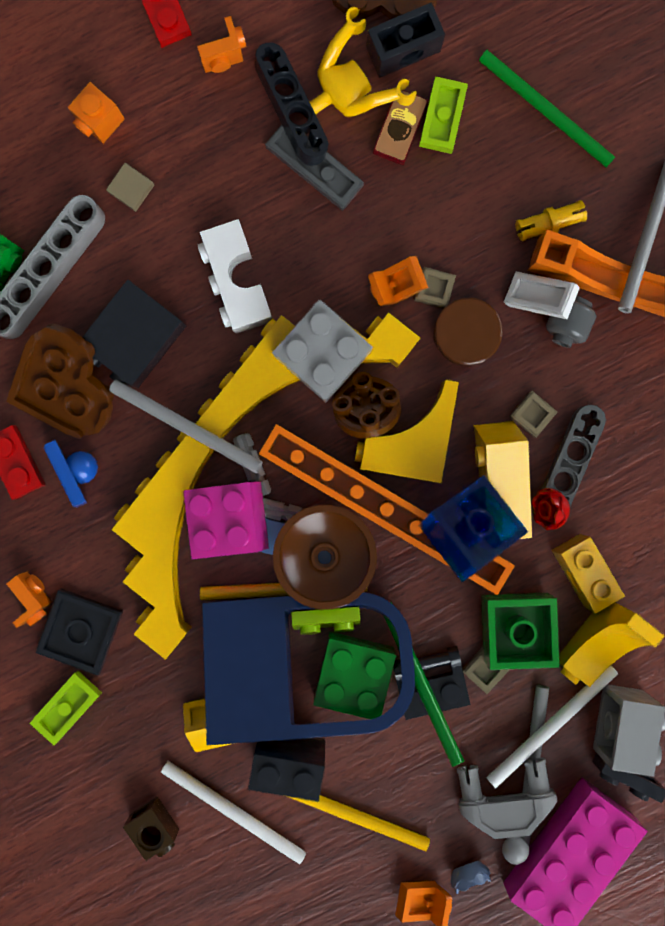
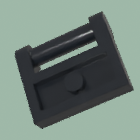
M457 646L448 647L446 652L418 658L423 671L449 664L451 666L452 672L427 677L441 711L471 705ZM397 659L393 669L400 694L402 672L401 661ZM416 687L412 701L404 714L405 720L428 715Z

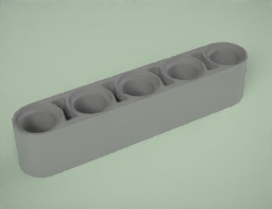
M78 195L68 202L0 292V320L4 315L9 314L10 316L9 326L4 330L0 328L1 337L15 339L25 331L103 228L105 223L104 212L92 198L86 195ZM92 208L93 214L91 218L87 221H80L81 212L84 209ZM66 235H72L71 244L67 248H60L61 239ZM51 261L52 267L47 275L41 276V265L44 262ZM26 288H30L31 296L29 300L21 303V292Z

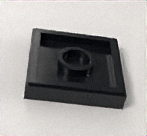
M59 589L35 653L98 676L104 666L123 611L70 591Z

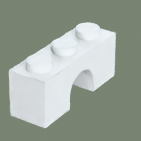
M239 219L201 231L200 235L203 243L197 245L204 264L209 262L211 264L214 275L208 276L214 295L221 294L225 307L219 308L225 327L231 326L232 330L238 334L267 324L273 318L261 284L250 288H241L232 282L234 268L239 263L252 259Z

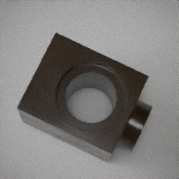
M155 797L130 814L123 826V829L145 861L154 855L162 857L175 846L174 841L179 831L178 826L158 797ZM154 826L158 828L161 835H151L146 827Z

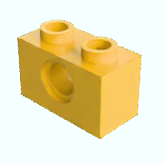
M579 534L552 550L586 609L596 614L625 597L591 537Z

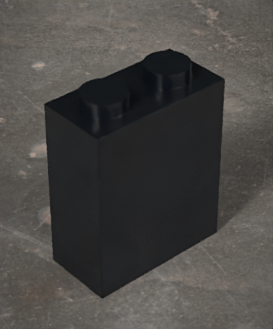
M127 279L82 338L90 342L94 347L93 365L99 368L104 364L112 371L109 375L111 379L118 380L127 386L139 388L187 326Z
M305 738L257 742L248 790L319 802L325 769V741Z

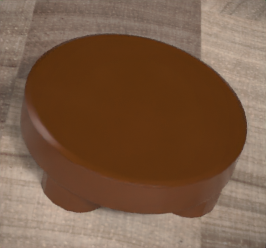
M462 298L453 301L442 310L435 323L433 339L439 351L447 360L457 365L472 367L488 360L497 351L502 340V323L497 312L488 303L476 298Z
M366 372L354 375L352 381L339 389L332 401L337 425L345 433L357 438H374L387 433L396 425L401 415V401L398 389L389 382L372 377Z

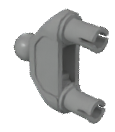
M533 758L527 759L524 762L529 791L519 794L486 797L481 792L478 766L470 765L468 771L467 765L457 768L462 798L459 799L458 803L460 813L470 823L492 838H507L502 845V853L504 858L511 864H521L528 858L529 847L521 837L529 836L550 813L557 802L556 793L549 786L545 758H536L538 772H535Z

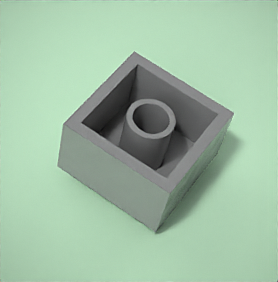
M319 300L272 354L326 403L371 353L373 347L326 304Z
M607 684L602 689L593 745L594 751L614 771L654 777L656 766L660 764L662 759V749L659 744L661 731H665V706L643 690Z

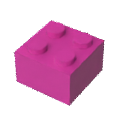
M261 481L183 490L191 559L254 553L269 548Z

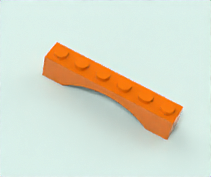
M546 230L537 240L527 271L552 279L573 282L580 289L620 302L631 266L609 258L577 239ZM644 271L633 307L665 317V277Z

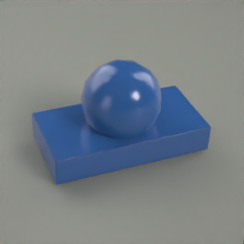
M56 440L45 444L43 448L72 506L78 508L86 504L87 501L78 484L89 483L95 478L98 472L97 460L93 455L85 451L74 452L65 459Z

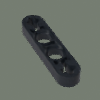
M271 42L260 45L256 51L255 70L297 157L301 162L310 166L322 163L327 154L328 139L285 51L281 46ZM266 57H268L270 61H276V64H275V72H276V74L273 75L274 68H273L271 62H270V61H264V59H265ZM278 84H287L292 88L293 93L283 96L275 90V87ZM295 112L302 113L307 118V122L303 125L294 124L290 120L289 115ZM308 140L312 147H319L317 152H314L312 148L306 149Z

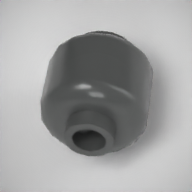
M576 296L568 319L549 316L546 330L553 335L552 341L566 348H571L573 343H585L597 317L592 309L593 304L582 297Z

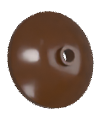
M317 505L296 513L281 528L274 544L273 566L280 585L289 596L307 607L335 609L353 602L367 589L376 570L377 550L369 528L354 513L338 506ZM327 551L331 555V560L328 564L319 562L318 554L320 552Z

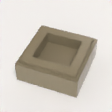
M124 163L106 191L136 212L154 187V183L130 165Z
M424 267L422 272L429 288L417 293L414 301L444 309L449 304L456 275Z
M530 391L509 417L532 437L537 438L557 414V411L535 392Z
M483 647L462 668L463 673L486 694L509 671V669L490 670L484 663Z

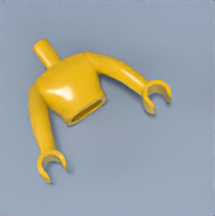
M350 7L347 10L346 23L330 41L318 68L317 76L324 92L310 101L315 114L330 104H333L345 117H353L395 100L403 106H409L415 101L416 91L410 95L401 93L409 85V80L407 79L400 80L395 88L366 95L371 91V85L353 59L345 64L335 66L349 38L352 35L361 34L365 30L366 19L356 23L351 21L359 14L357 7Z

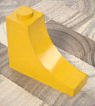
M444 380L441 383L439 394L432 408L422 420L408 430L389 436L365 438L364 442H358L354 461L361 462L360 469L442 483L459 382Z
M613 603L596 614L592 612L560 652L559 663L563 666L560 672L575 685L581 680L591 687L599 676L619 658L642 646L656 647L664 638V635L635 612L617 603Z

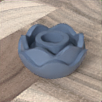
M480 861L456 868L452 871L451 887L458 894L459 890L467 891L472 886L483 885L486 881L491 882L490 870Z

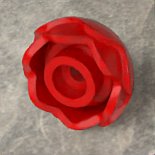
M545 488L539 490L531 502L535 512V522L546 530L559 529L566 523L569 517V501L556 489Z

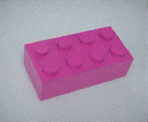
M581 777L529 847L528 858L523 863L516 865L503 882L509 899L544 926H578L648 831L633 814Z

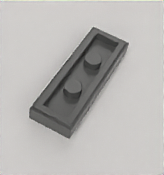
M282 124L265 144L267 150L342 211L364 186V182L328 152L323 162L318 165L310 166L301 162ZM308 140L306 149L312 148L314 152H317L319 147H312Z

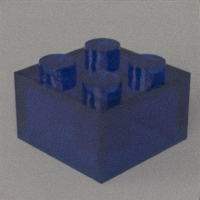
M484 475L431 512L418 525L461 582L472 576L529 532Z

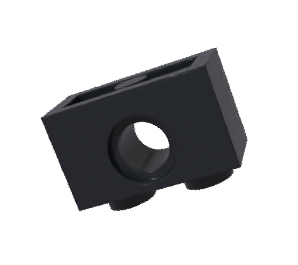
M431 2L368 29L366 48L379 78L441 52L445 32Z

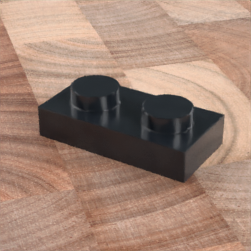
M596 753L592 762L601 771L599 774L601 778L615 786H618L620 782L629 786V791L644 801L652 798L660 803L663 802L665 799V788L656 779L646 775L614 771Z

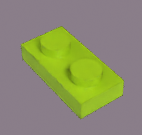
M435 76L419 147L452 154L468 87L467 83Z
M360 607L291 612L292 626L294 630H300L301 635L321 633L320 628L334 627V632H349L354 630V625H360L361 623Z
M76 671L29 724L55 746L102 692L83 674Z

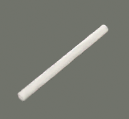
M610 666L591 687L584 686L486 777L488 781L497 788L618 675V672Z
M167 761L161 770L162 774L296 863L301 864L305 858L306 852L170 761Z

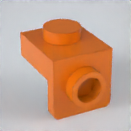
M231 16L224 18L229 37L197 46L205 73L211 71L214 73L224 72L231 65L243 62L241 49L247 47L241 26L234 27Z
M417 256L408 257L383 271L372 272L368 275L372 295L380 306L399 303L429 288Z
M27 571L16 575L6 583L27 609L24 614L13 622L16 628L25 623L31 627L47 614L43 609L51 604L52 601L45 594V587L34 574L30 575Z
M435 881L402 882L400 884L395 916L401 922L431 920L436 926H448L449 915L452 910V896Z

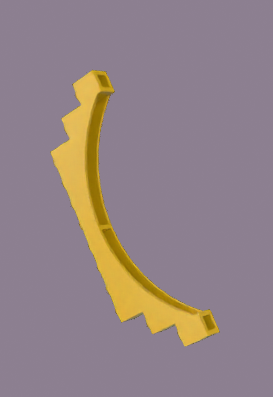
M389 312L384 319L377 316L366 330V333L370 335L368 339L356 331L373 347L371 353L362 363H391L396 368H398L420 340L418 335ZM282 315L277 321L271 319L261 332V335L264 337L256 348L251 345L239 361L243 363L235 374L229 372L219 385L222 391L215 400L209 398L198 411L201 417L196 422L197 425L223 439L246 414L262 401L286 386L299 381L272 354L294 329V324ZM183 432L177 438L180 444L173 453L167 451L157 462L156 467L159 470L152 479L149 477L145 478L135 491L138 497L131 506L126 503L115 515L114 519L117 523L112 528V531L144 555L142 558L136 555L125 569L128 576L124 579L123 583L155 607L152 609L148 606L139 616L136 623L140 627L134 635L165 660L192 628L184 619L178 581L179 540L186 512L183 490L194 488L205 464L215 451Z

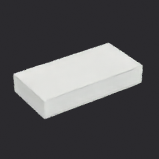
M516 271L504 303L508 307L568 319L580 287L573 282Z

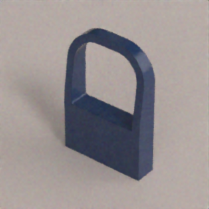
M363 592L353 602L339 607H360L374 610L385 616L395 628L399 640L402 687L397 701L390 710L370 720L295 725L289 615L291 612L322 609L307 607L294 600L291 596L202 603L207 745L371 734L383 731L394 725L407 711L415 689L412 639L405 618L389 601L371 593Z

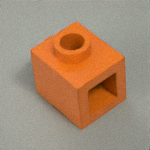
M91 82L67 107L76 118L72 122L75 127L88 138L91 134L94 135L103 144L125 120L117 105Z

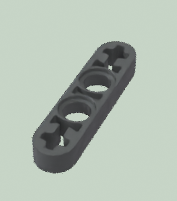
M587 405L578 408L574 412L541 488L556 489L554 485L555 476L560 472H566L571 478V485L567 490L560 492L568 499L570 507L605 426L606 417L601 408L595 405ZM592 412V419L596 421V424L588 426L584 434L590 435V440L582 436H574V431L582 432L584 429L585 421L581 420V416ZM573 441L581 443L584 447V455L576 461L569 458L567 454V448Z

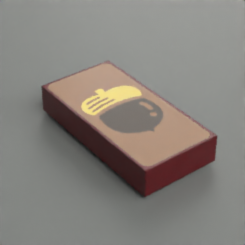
M405 90L401 91V93H403L404 95L411 94L410 92ZM416 95L415 101L409 106L400 105L397 100L392 101L373 149V154L404 166L429 100Z

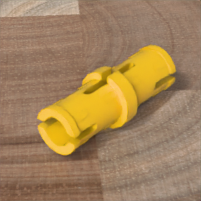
M582 200L557 209L549 207L544 209L542 214L516 220V231L530 227V229L521 231L518 234L520 241L523 242L526 239L539 236L546 230L558 233L560 228L587 221V211L572 214L585 208V204Z

